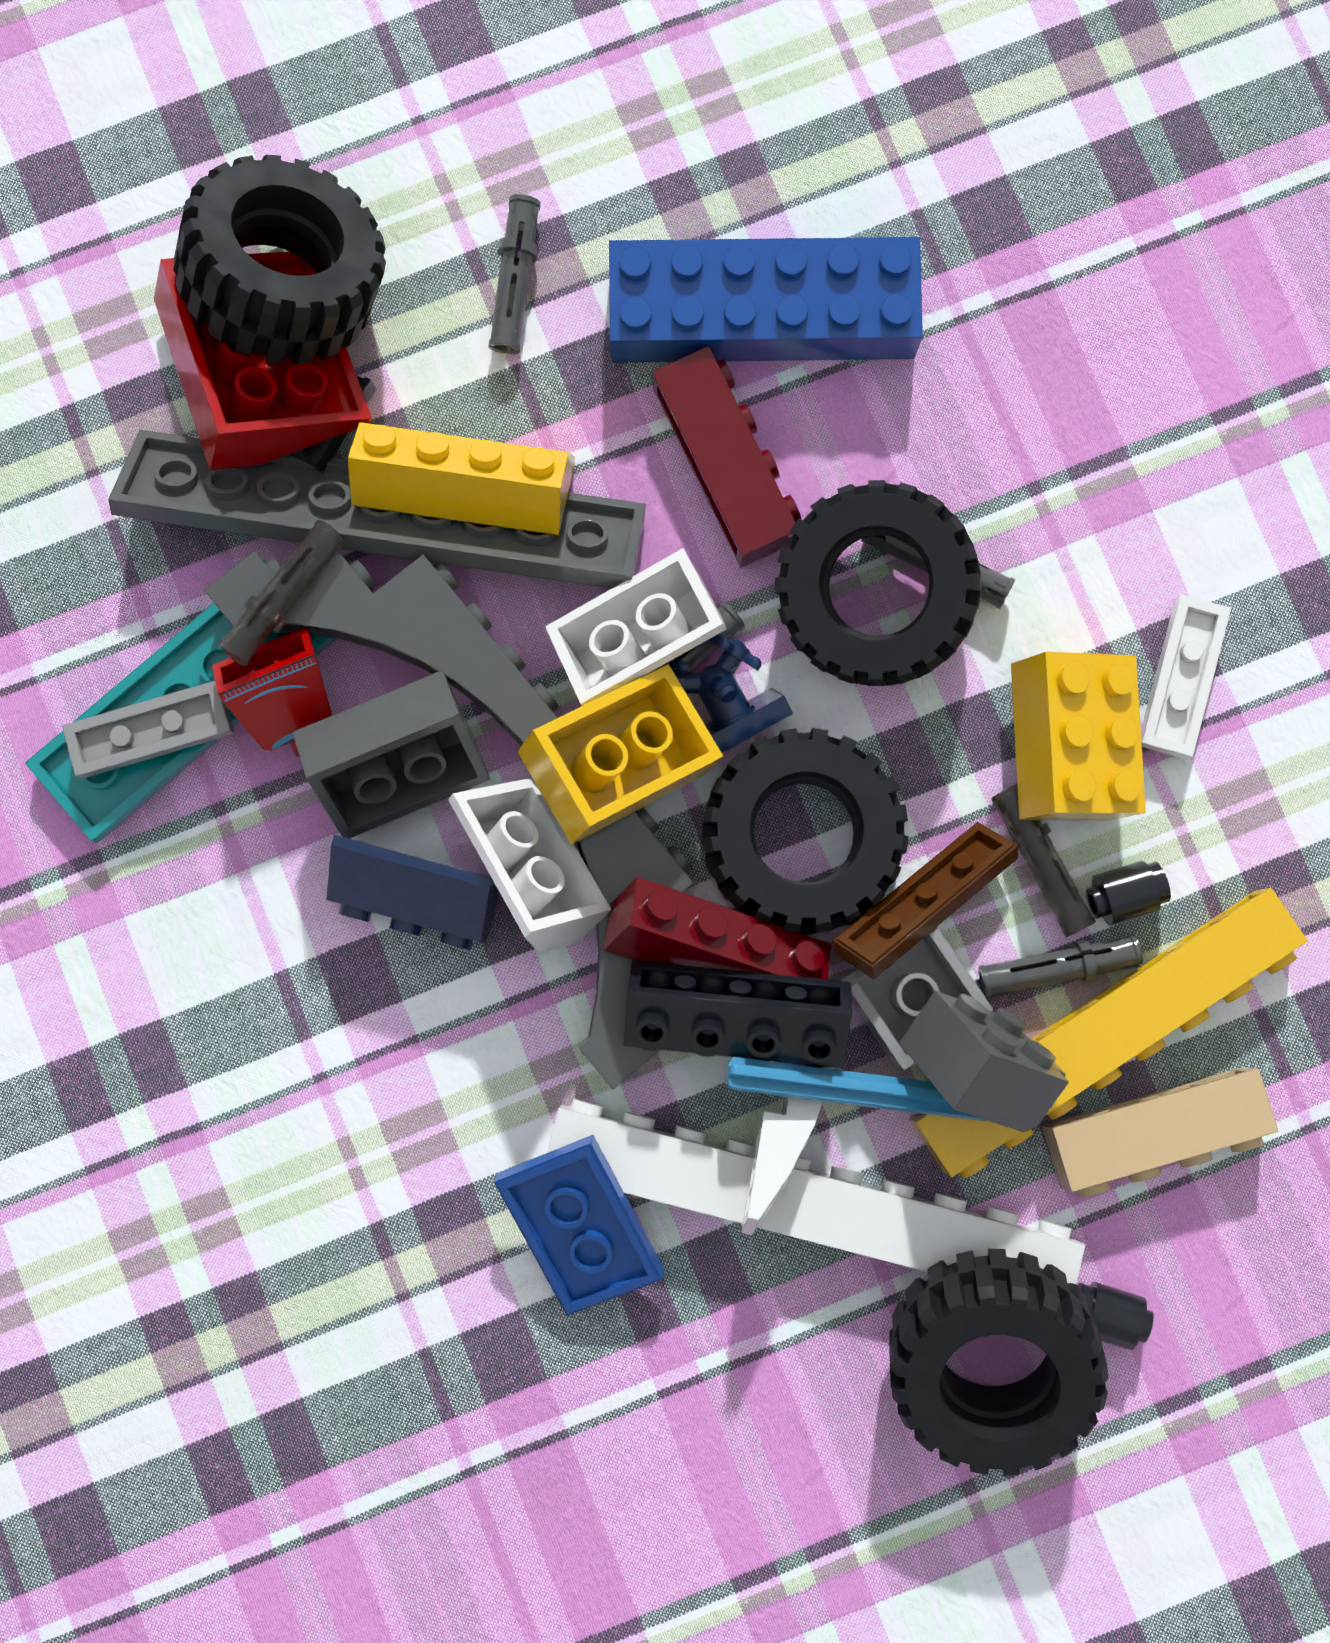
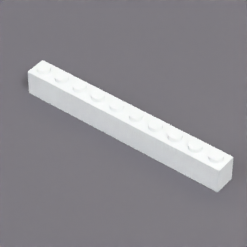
M573 1098L571 1107L564 1105L559 1107L547 1153L594 1135L624 1193L743 1224L755 1145L728 1139L725 1148L706 1143L708 1133L676 1125L674 1134L654 1129L655 1119L630 1112L624 1113L623 1121L602 1115L604 1106ZM799 1157L783 1191L757 1227L928 1272L927 1269L941 1260H944L947 1266L957 1262L956 1254L971 1250L974 1257L988 1256L989 1248L1005 1249L1006 1256L1017 1258L1019 1252H1024L1038 1257L1039 1267L1042 1269L1047 1264L1054 1265L1065 1273L1067 1283L1077 1284L1086 1246L1078 1240L1071 1238L1072 1228L1040 1220L1038 1229L1018 1224L1019 1214L991 1206H988L986 1215L965 1210L966 1200L941 1193L935 1194L934 1202L913 1196L915 1187L884 1179L882 1188L861 1183L863 1174L860 1172L832 1166L830 1175L810 1170L811 1160Z

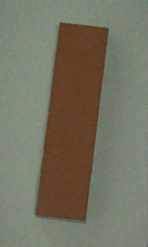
M976 822L882 899L875 907L871 908L833 939L834 953L873 980L876 979L1018 859V845L981 823Z

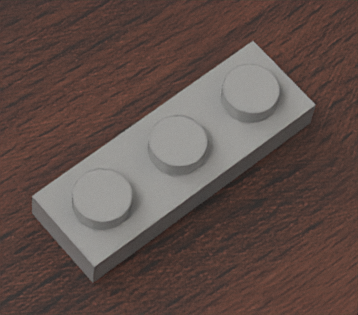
M215 681L62 725L75 776L81 779L235 734L228 708L217 694Z

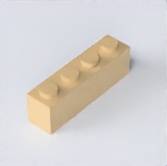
M1247 1067L1237 1068L1042 1125L1060 1187L1071 1192L1077 1191L1079 1197H1088L1106 1192L1111 1189L1108 1181L1129 1176L1130 1182H1140L1155 1178L1162 1174L1160 1166L1179 1161L1181 1167H1191L1213 1160L1211 1151L1228 1146L1231 1147L1232 1152L1255 1149L1264 1145L1263 1136L1279 1132L1260 1070Z

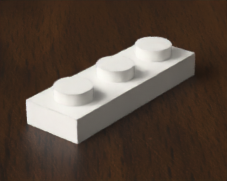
M1183 594L1175 598L1141 727L1142 747L1183 759L1193 757L1231 612L1230 607Z

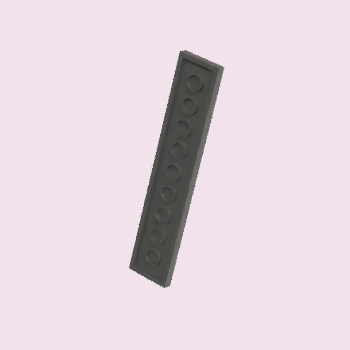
M139 430L108 498L111 515L413 560L418 559L424 554L429 562L434 563L442 562L447 565L610 589L624 581L632 580L634 576L646 504L568 492L559 535L353 506L351 505L348 460L332 458L323 473L317 471L314 466L289 454L261 465L210 470L199 438Z

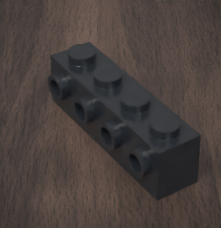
M632 960L627 991L623 1046L638 1047L648 1051L668 1050L696 1053L705 1057L717 1055L805 1064L819 1068H844L852 1018L851 982Z

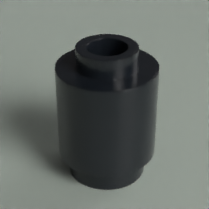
M1141 860L1093 875L1092 887L1086 889V897L1096 919L1102 917L1111 926L1160 910L1161 904L1170 901L1171 891L1168 879L1161 865L1158 862L1146 864Z
M1095 1281L1091 1285L1078 1283L1077 1286L1086 1296L1088 1308L1093 1310L1101 1341L1133 1350L1138 1342L1145 1343L1148 1340L1153 1326L1154 1314L1152 1311L1147 1310L1145 1297Z

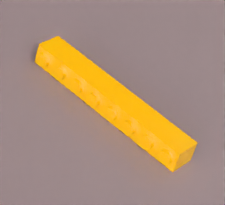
M1272 888L1253 891L1144 963L1141 968L1135 969L1030 1039L1043 1045L1056 1057L1055 1063L1066 1074L1065 1078L1069 1081L1047 1112L1051 1120L1073 1109L1078 1104L1074 1096L1091 1085L1096 1091L1118 1079L1122 1075L1118 1067L1136 1056L1138 1061H1143L1159 1052L1166 1046L1162 1038L1180 1027L1182 1032H1186L1210 1017L1206 1009L1223 998L1226 1003H1229L1245 995L1254 987L1250 980L1264 970H1267L1269 974H1273L1297 959L1294 950L1308 942V940ZM918 1113L909 1119L943 1173L951 1178L957 1174H960L962 1179L972 1176L990 1162L986 1157L987 1154L1004 1144L1006 1149H1011L1034 1133L1032 1129L1021 1132L990 1121Z

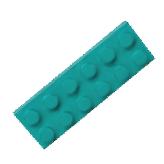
M212 603L73 722L215 681L212 665L289 633H256L245 641L215 603ZM310 635L316 656L336 640ZM228 709L234 727L239 723V720ZM62 731L28 759L25 764L90 841L99 843L219 739L81 779L75 776Z

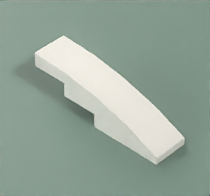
M822 1067L827 1069H834V1067ZM784 1097L782 1114L764 1111L757 1131L741 1233L753 1235L783 1191L808 1142L823 1101Z

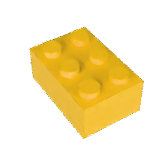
M1043 652L1011 663L1019 820H1112L1145 814L1136 655Z
M669 664L534 729L517 751L571 845L702 777L723 757Z

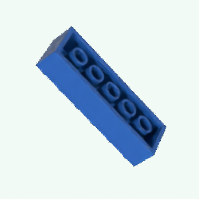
M920 237L609 240L610 349L612 363L675 362L707 346L710 347L716 361L720 359L725 361L915 359L923 338Z

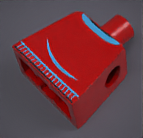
M307 627L212 665L217 694L264 750L272 751L289 743L295 755L300 758L292 732L333 716Z

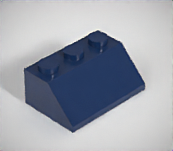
M334 835L330 852L326 900L341 904L338 914L366 922L370 921L372 913L392 918L389 928L420 936L422 926L442 932L440 942L471 950L473 940L482 943L487 942L500 895L491 877Z

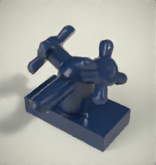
M717 634L710 638V641L724 649V652L716 664L705 667L699 673H688V661H682L681 656L674 658L669 664L686 694H699L711 719L705 726L719 750L723 753L792 715L793 712L785 696L774 688H770L756 697L747 700L734 673L742 661L758 671L762 664L761 660L752 655L743 642L735 641L732 638L728 639L722 634Z

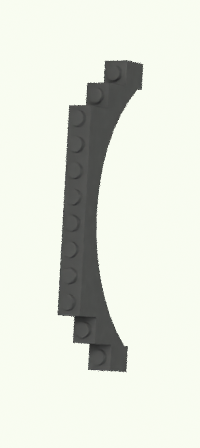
M253 551L204 589L206 594L245 641L256 633H291L307 627L310 635L344 640L383 651L420 667L430 674L443 670L449 685L459 690L491 715L520 746H522L534 729L558 718L553 712L559 708V705L541 683L534 687L530 685L520 672L526 666L516 651L507 642L501 647L498 646L487 632L493 626L483 611L474 602L466 607L454 592L459 587V584L442 562L433 566L424 554L374 593H372L371 589L377 584L365 567L358 560L349 565L340 552L289 592L287 588L294 582L274 558L265 563L256 551ZM644 808L577 842L583 861L609 906L637 876L681 892L693 884L692 880L687 876L693 870L691 865L674 845L667 850L653 834L659 827ZM608 912L596 925L598 944L596 997L588 1037L577 1047L608 1085L615 1089L659 1051H648L638 1047L623 1046L627 991L632 960L603 950L609 918Z

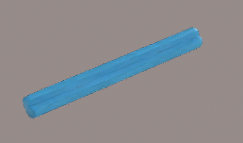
M740 1057L731 1058L727 1065L726 1083L727 1088L730 1090L987 1121L953 1110L929 1081Z

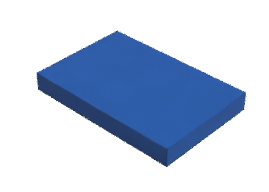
M594 1135L497 1173L494 1184L566 1316L663 1280L665 1269Z

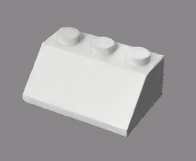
M683 548L633 576L632 580L622 582L545 626L582 706L641 678L726 630L719 610Z
M533 778L453 793L448 800L521 932L540 954L580 942L611 910L575 845L570 844Z

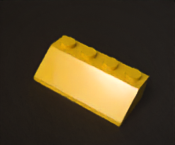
M360 422L348 455L351 505L559 535L575 466V457L569 452L541 447H529Z

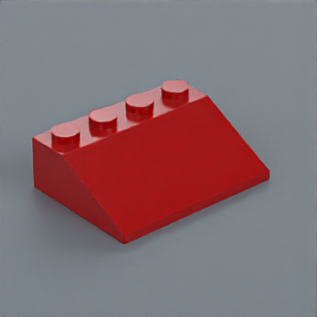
M289 251L248 254L261 265L276 272L296 276L317 274L305 260ZM174 258L160 259L154 302L210 470L261 465L318 444L331 437L353 431L358 428L360 422L370 424L372 417L346 347H340L338 354L320 360L318 355H314L312 362L304 364H294L292 359H283L281 364L265 362V356L251 353V356L248 357L235 351L236 345L227 340L222 344L208 333L209 325L206 322L200 325L187 309L189 302H185L179 295L176 286L177 275L173 271Z

